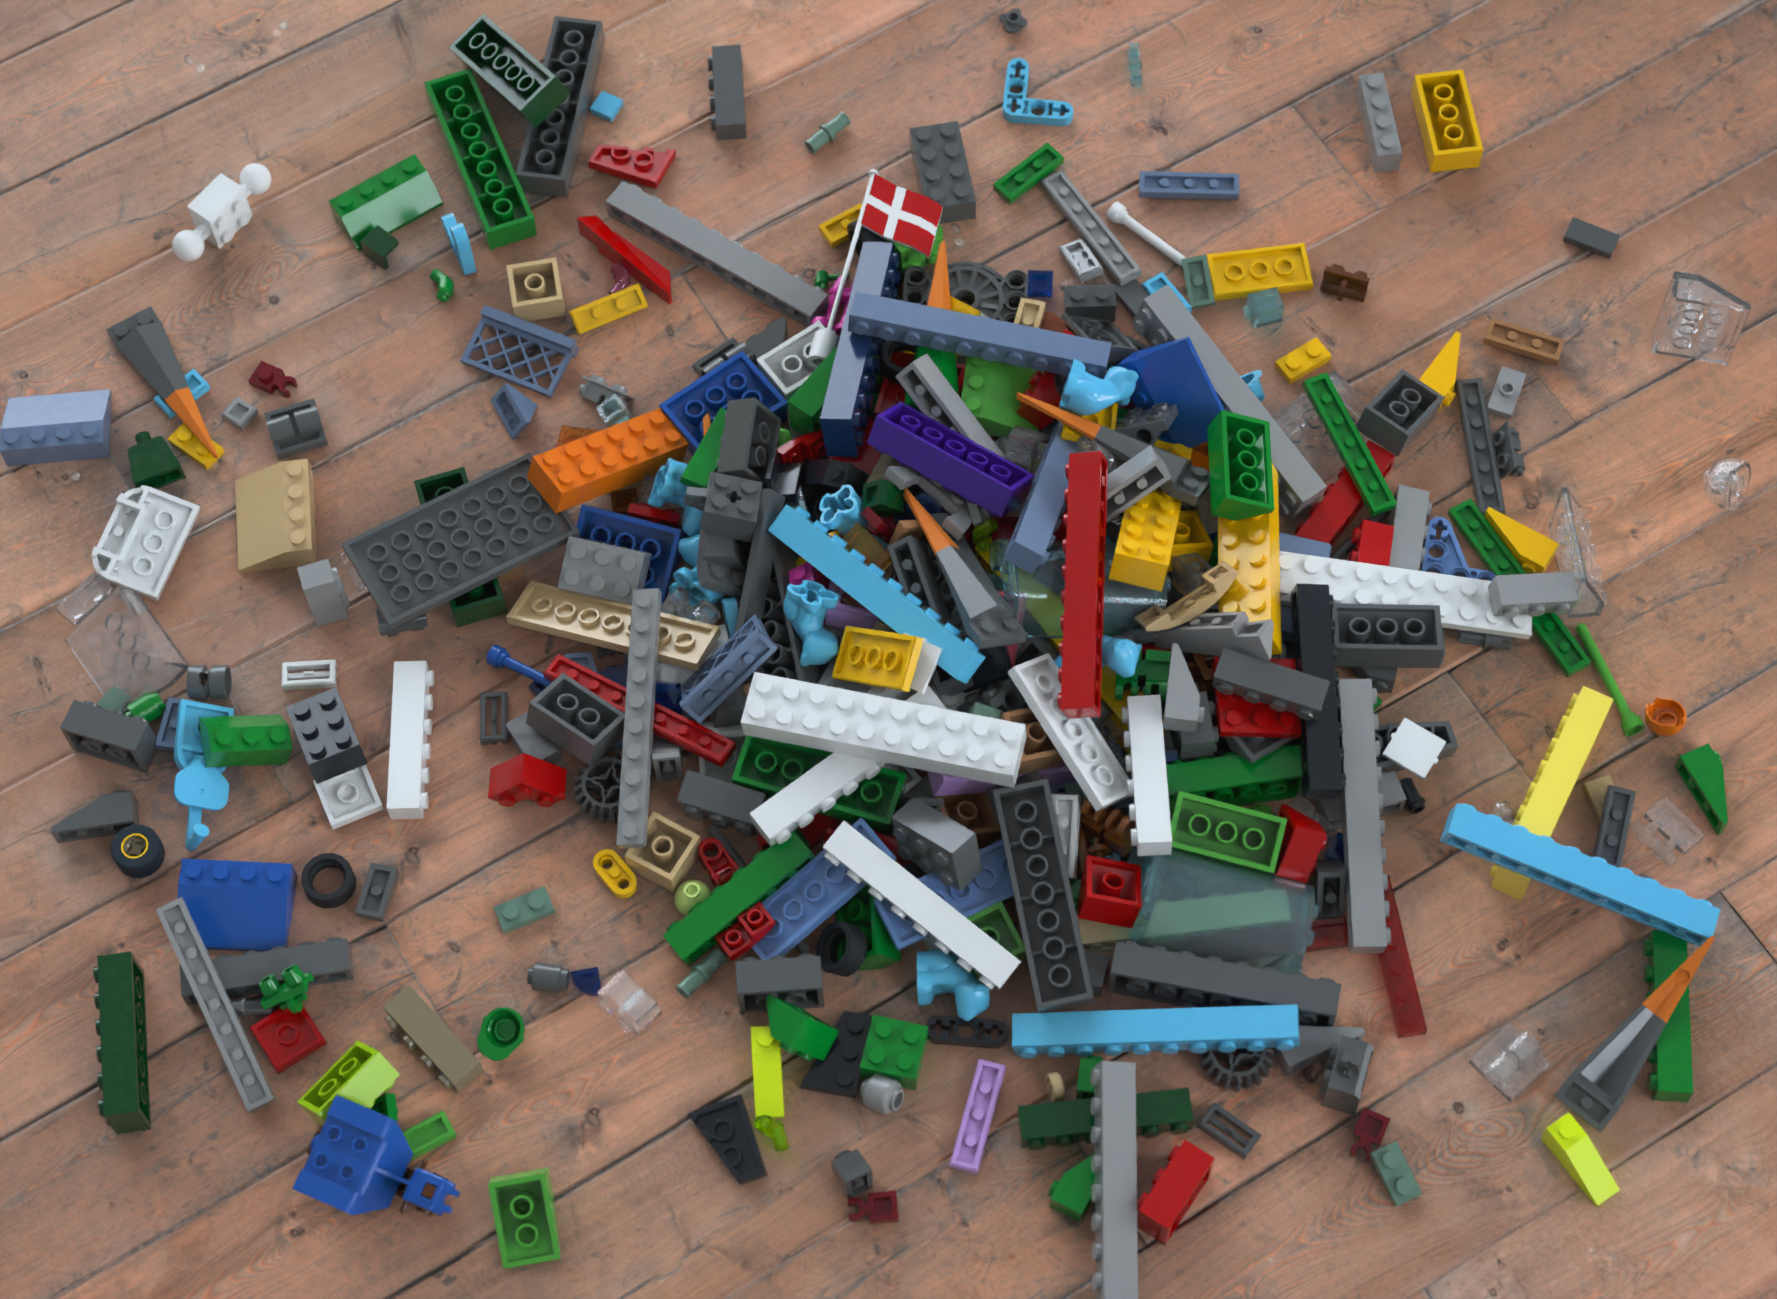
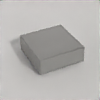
M236 397L221 416L223 420L243 431L256 417L258 410L239 397Z

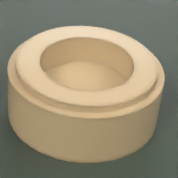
M1057 1072L1046 1074L1045 1083L1051 1101L1063 1100L1065 1090L1060 1074Z

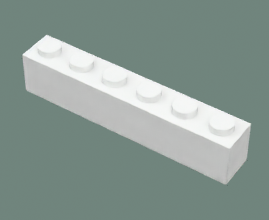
M426 661L394 662L387 811L391 820L423 819L424 809H428L429 805L425 784H429L430 772L429 768H426V759L431 758L430 743H427V735L432 734L431 719H428V711L433 710L432 694H429V686H434V672L429 670Z
M1160 695L1127 696V707H1122V723H1128V731H1124V748L1130 747V755H1125L1126 772H1131L1132 779L1127 780L1128 796H1133L1134 804H1129L1130 821H1135L1136 828L1131 829V845L1137 846V856L1171 855L1172 834Z

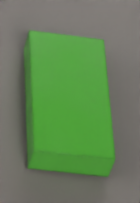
M444 1110L402 1132L413 1152L411 1161L457 1137Z

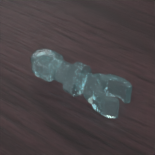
M1129 43L1130 49H1127L1129 62L1127 65L1128 70L1131 71L1130 83L1134 87L1136 81L1137 86L1140 87L1142 85V73H1140L1142 62L1139 60L1140 45L1139 43Z

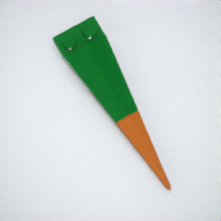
M943 240L938 249L927 306L951 310L946 244ZM917 346L913 361L928 354L959 395L956 354ZM905 390V404L922 413Z

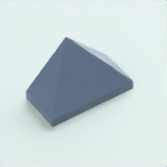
M506 383L491 399L510 437L516 439L530 423L537 404Z

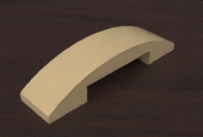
M1223 561L1201 575L1205 583L1201 587L1166 609H1162L1159 605L1155 604L1134 617V620L1146 631L1166 630L1184 624L1199 616L1216 603L1238 575L1237 571Z

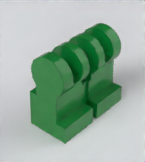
M1141 649L1133 676L1123 678L1116 673L1115 700L1123 701L1125 689L1131 691V696H1137L1140 692V686H1137L1138 680L1144 679L1146 686H1143V694L1151 695V692L1157 691L1161 697V704H1165L1171 651L1146 650L1145 660H1141Z

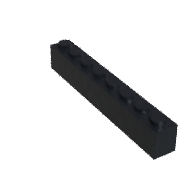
M1297 583L1290 594L1295 668L1297 671L1330 681L1319 719L1304 720L1300 718L1302 734L1299 739L1303 798L1336 799L1342 790L1345 789L1346 776L1341 770V764L1344 761V749L1340 747L1339 738L1342 736V722L1338 721L1341 701L1340 696H1336L1339 673L1338 670L1334 669L1337 647L1333 645L1332 636L1335 633V621L1331 620L1334 600L1333 595H1329V585Z

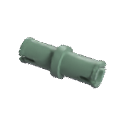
M841 111L827 124L823 123L819 126V131L804 142L806 148L815 154L828 141L832 142L835 140L836 135L851 124L850 119Z
M714 948L704 960L691 967L692 971L675 986L676 990L684 998L689 999L703 983H708L711 980V975L727 961L725 955L719 949Z

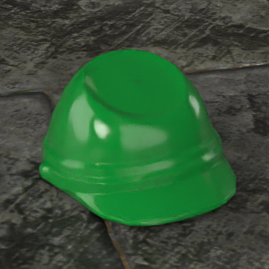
M499 1007L492 1010L487 1016H484L477 1038V1047L481 1054L491 1060L501 1061L518 1048L524 1041L525 1024L522 1016L517 1011L508 1007Z

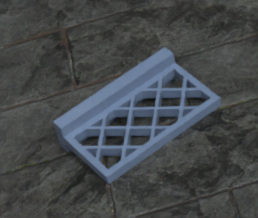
M484 305L480 313L482 318L460 360L461 363L552 398L571 358H575L579 351L575 339ZM485 327L495 329L497 336L483 341L482 333ZM511 336L516 337L520 345L506 350L502 340ZM500 342L503 351L489 356L486 346ZM533 345L539 346L542 353L528 359L525 348ZM483 348L486 358L479 361L470 359L473 351ZM522 350L525 360L511 365L508 355ZM555 354L564 356L561 364L550 367L547 357ZM505 357L508 367L500 370L494 369L492 361ZM545 359L548 369L534 374L531 364ZM528 365L531 375L522 379L517 378L514 370ZM548 374L551 375L552 382L548 389L538 386L536 379Z
M754 614L700 667L699 671H695L678 688L682 700L679 702L681 708L699 724L778 649L776 644L769 639L762 621L757 615Z

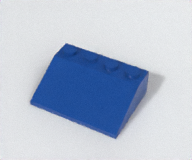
M1189 336L1133 352L1116 365L1135 371L1139 375L1135 390L1131 396L1136 408L1141 407L1143 410L1151 409L1153 405L1166 402L1167 405H1177L1179 414L1168 430L1162 432L1158 438L1160 441L1182 444L1188 448L1208 441L1207 427L1221 410L1225 411Z
M741 351L659 404V408L689 443L687 449L693 457L704 437L703 417L707 413H709L712 423L720 408L727 410L728 401L756 398L781 419V423L787 420L786 409H788V402L748 356Z
M582 504L577 522L581 538L652 553L644 589L659 588L662 592V604L668 596V587L672 585L674 579L673 573L677 571L682 557L678 551V543L681 539L687 538L683 529Z
M182 858L177 899L180 897L184 899L206 949L269 951L276 946L287 947L298 876L290 863Z

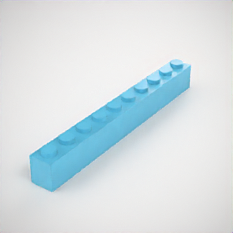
M786 504L768 529L769 532L898 634L907 633L912 636L925 638L927 643L943 649L937 665L955 679L965 684L968 683L986 658L978 651L979 648L971 639L967 637L964 641L958 636L961 633L959 629L948 622L946 625L939 621L942 617L929 607L927 610L920 606L922 601L912 593L904 594L901 591L903 586L892 578L886 580L883 577L885 572L873 563L870 566L864 562L866 557L857 550L852 549V551H849L846 548L848 543L836 534L833 537L827 533L829 528L818 520L812 522L809 519L811 514L800 506L794 509Z
M1457 803L1449 812L1440 842L1697 946H1701L1714 934L1721 909L1712 906L1709 901L1694 899L1687 896L1682 890L1669 889L1660 885L1655 879L1642 878L1633 874L1630 869L1617 868L1607 864V861L1603 858L1590 857L1581 853L1578 848L1560 845L1551 837L1533 834L1527 828L1506 823L1496 815H1486L1476 811V808L1469 804Z
M1297 1004L1017 1013L1012 1014V1047L1015 1055H1019L1022 1058H1034L1036 1055L1048 1054V1056L1054 1058L1063 1057L1065 1054L1087 1057L1093 1055V1053L1117 1056L1121 1052L1146 1055L1150 1051L1175 1054L1178 1053V1050L1204 1053L1207 1049L1233 1052L1239 1048H1247L1249 1051H1262L1265 1048L1271 1047L1287 1051L1292 1050L1294 1047H1300L1299 1012Z

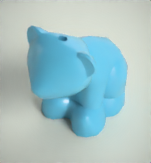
M1074 359L1063 389L1059 408L1080 416H1087L1098 413L1115 402L1121 406L1128 405L1139 375L1137 372L1124 367L1114 366L1110 367L1104 379L1087 373L1085 365L1081 361Z
M668 458L666 465H662L658 470L648 504L654 507H662L666 502L684 508L682 528L687 536L692 537L700 534L702 511L684 505L685 492L689 486L680 483V479L688 464Z
M845 484L841 486L838 492L831 495L827 493L823 496L819 506L822 512L820 523L831 530L836 529L848 542L846 548L849 551L855 549L866 557L864 562L870 566L871 563L882 559L888 543L883 542L878 536L870 533V530L865 526L867 520L861 515L864 511L862 510V499L855 492L854 488L851 485Z
M700 534L681 539L678 543V551L682 558L693 569L690 570L682 567L674 572L673 577L676 582L668 588L675 599L685 602L695 612L704 614L713 605L720 602L725 594L700 587L696 567Z
M802 580L800 585L789 584L783 605L785 617L790 621L803 642L800 665L804 667L826 664L838 654L839 650L837 637L832 632L823 628L826 612L828 609H835L839 601V594L825 589L822 584L811 580Z
M1103 635L1102 669L1107 665L1123 678L1133 676L1142 645L1136 644L1129 639L1112 638ZM1059 655L1054 661L1058 668L1062 667V657Z
M940 949L917 951L918 1006L931 1004L936 995L953 993L958 1017L964 1021L971 1020L990 1007L989 988L981 984L972 971L968 972L956 962L959 958L951 951L945 954Z

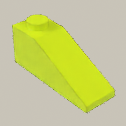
M770 1026L751 1027L756 1119L784 1118L782 1052L779 1047L781 1042L771 1036Z
M1569 1112L1545 1129L1541 1140L1596 1207L1619 1192V1187L1590 1138Z

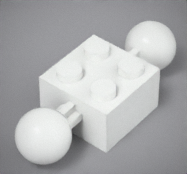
M258 163L245 166L239 176L240 185L220 173L187 206L195 229L183 230L176 234L172 241V249L176 257L185 262H192L202 256L205 248L204 240H207L219 249L225 243L231 241L234 234L242 226L248 224L253 216L247 197L250 194H263L269 189L271 185L269 170Z

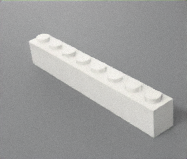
M927 686L924 694L917 692L906 700L908 702L947 709L929 686ZM834 752L750 813L751 822L771 847L776 843L782 844L790 838L791 832L799 826L804 828L814 819L813 816L821 810L825 812L836 804V799L843 794L847 796L854 792L859 786L858 783L865 778L869 780L875 777L880 772V767L886 763Z
M845 821L841 823L824 844L823 850L827 852L824 857L836 867L841 863L848 869L846 874L858 884L861 881L871 887L868 892L880 902L886 899L891 903L892 907L890 910L901 919H904L905 916L915 922L912 927L924 937L930 934L937 940L934 943L937 948L945 954H948L950 951L959 958L956 962L966 971L970 972L973 969L980 974L981 977L978 980L990 990L994 986L1000 990L1020 965V960Z

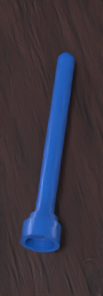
M499 645L492 646L487 654V664L495 668L507 667L545 687L552 683L544 678L543 673L511 658L507 650Z

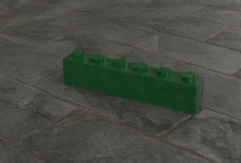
M1189 1088L1136 1093V1136L1142 1135L1144 1138H1153L1158 1136L1159 1133L1171 1132L1172 1135H1181L1187 1133L1188 1130H1192L1194 1119ZM1092 1098L1018 1106L1017 1117L1021 1148L1028 1147L1029 1150H1041L1045 1148V1145L1057 1144L1058 1147H1069L1074 1142L1085 1141L1086 1144H1092L1091 1129L1095 1126V1115L1091 1114Z

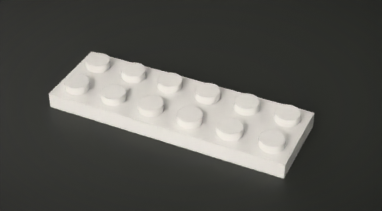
M1047 653L1012 667L1007 673L1096 812L1130 797L1127 792V780L1129 777L1091 718L1068 719L1059 710L1057 704V695L1061 693V683L1058 679L1059 668L1050 654Z

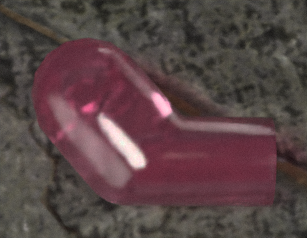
M621 263L613 264L611 273L613 274L615 285L608 292L609 295L626 289L631 284L627 268H624Z

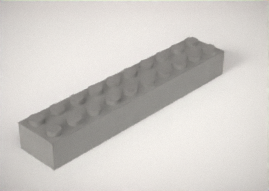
M1167 284L1146 297L1132 321L1136 332L1141 336L1143 335L1150 347L1190 337L1225 411L1269 422L1271 459L1278 472L1279 514L1290 522L1311 508L1327 487L1169 285Z

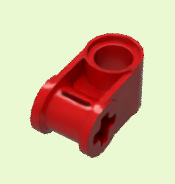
M709 837L700 842L698 848L699 860L715 888L719 885H725L732 879V874L739 869L738 865L729 856L718 839ZM709 850H715L718 852V854L712 858L706 857L704 855Z

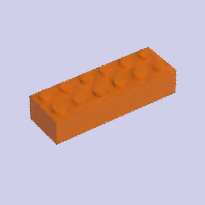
M658 408L533 456L527 478L557 514L657 474L660 467L666 465L668 458L683 463L689 443L661 409Z

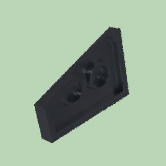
M849 1011L843 1012L834 1027L839 1030V1033L825 1060L822 1061L816 1058L800 1085L801 1089L857 1098L861 1078L860 1064L872 1015Z
M741 1094L688 1113L740 1185L768 1175L748 1110Z

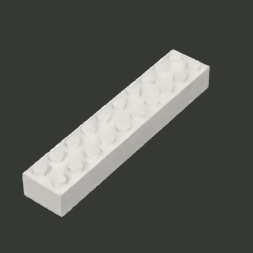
M754 672L741 718L744 735L1015 788L1027 738L1026 724Z

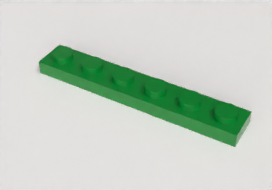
M1325 372L1304 380L1302 387L1371 516L1395 508L1397 502L1328 373Z

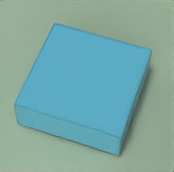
M601 91L590 107V113L612 122L624 105L623 99Z

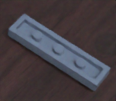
M1140 171L1139 197L1238 200L1239 174Z

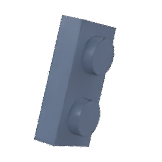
M168 698L155 742L157 750L174 752L178 704L181 700L179 698Z

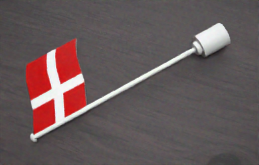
M875 169L869 171L870 179L828 326L816 331L807 361L815 368L823 362L835 347H838L840 338L832 328L861 226L882 238L912 248L928 259L930 258L943 207L924 195L894 185L880 177Z

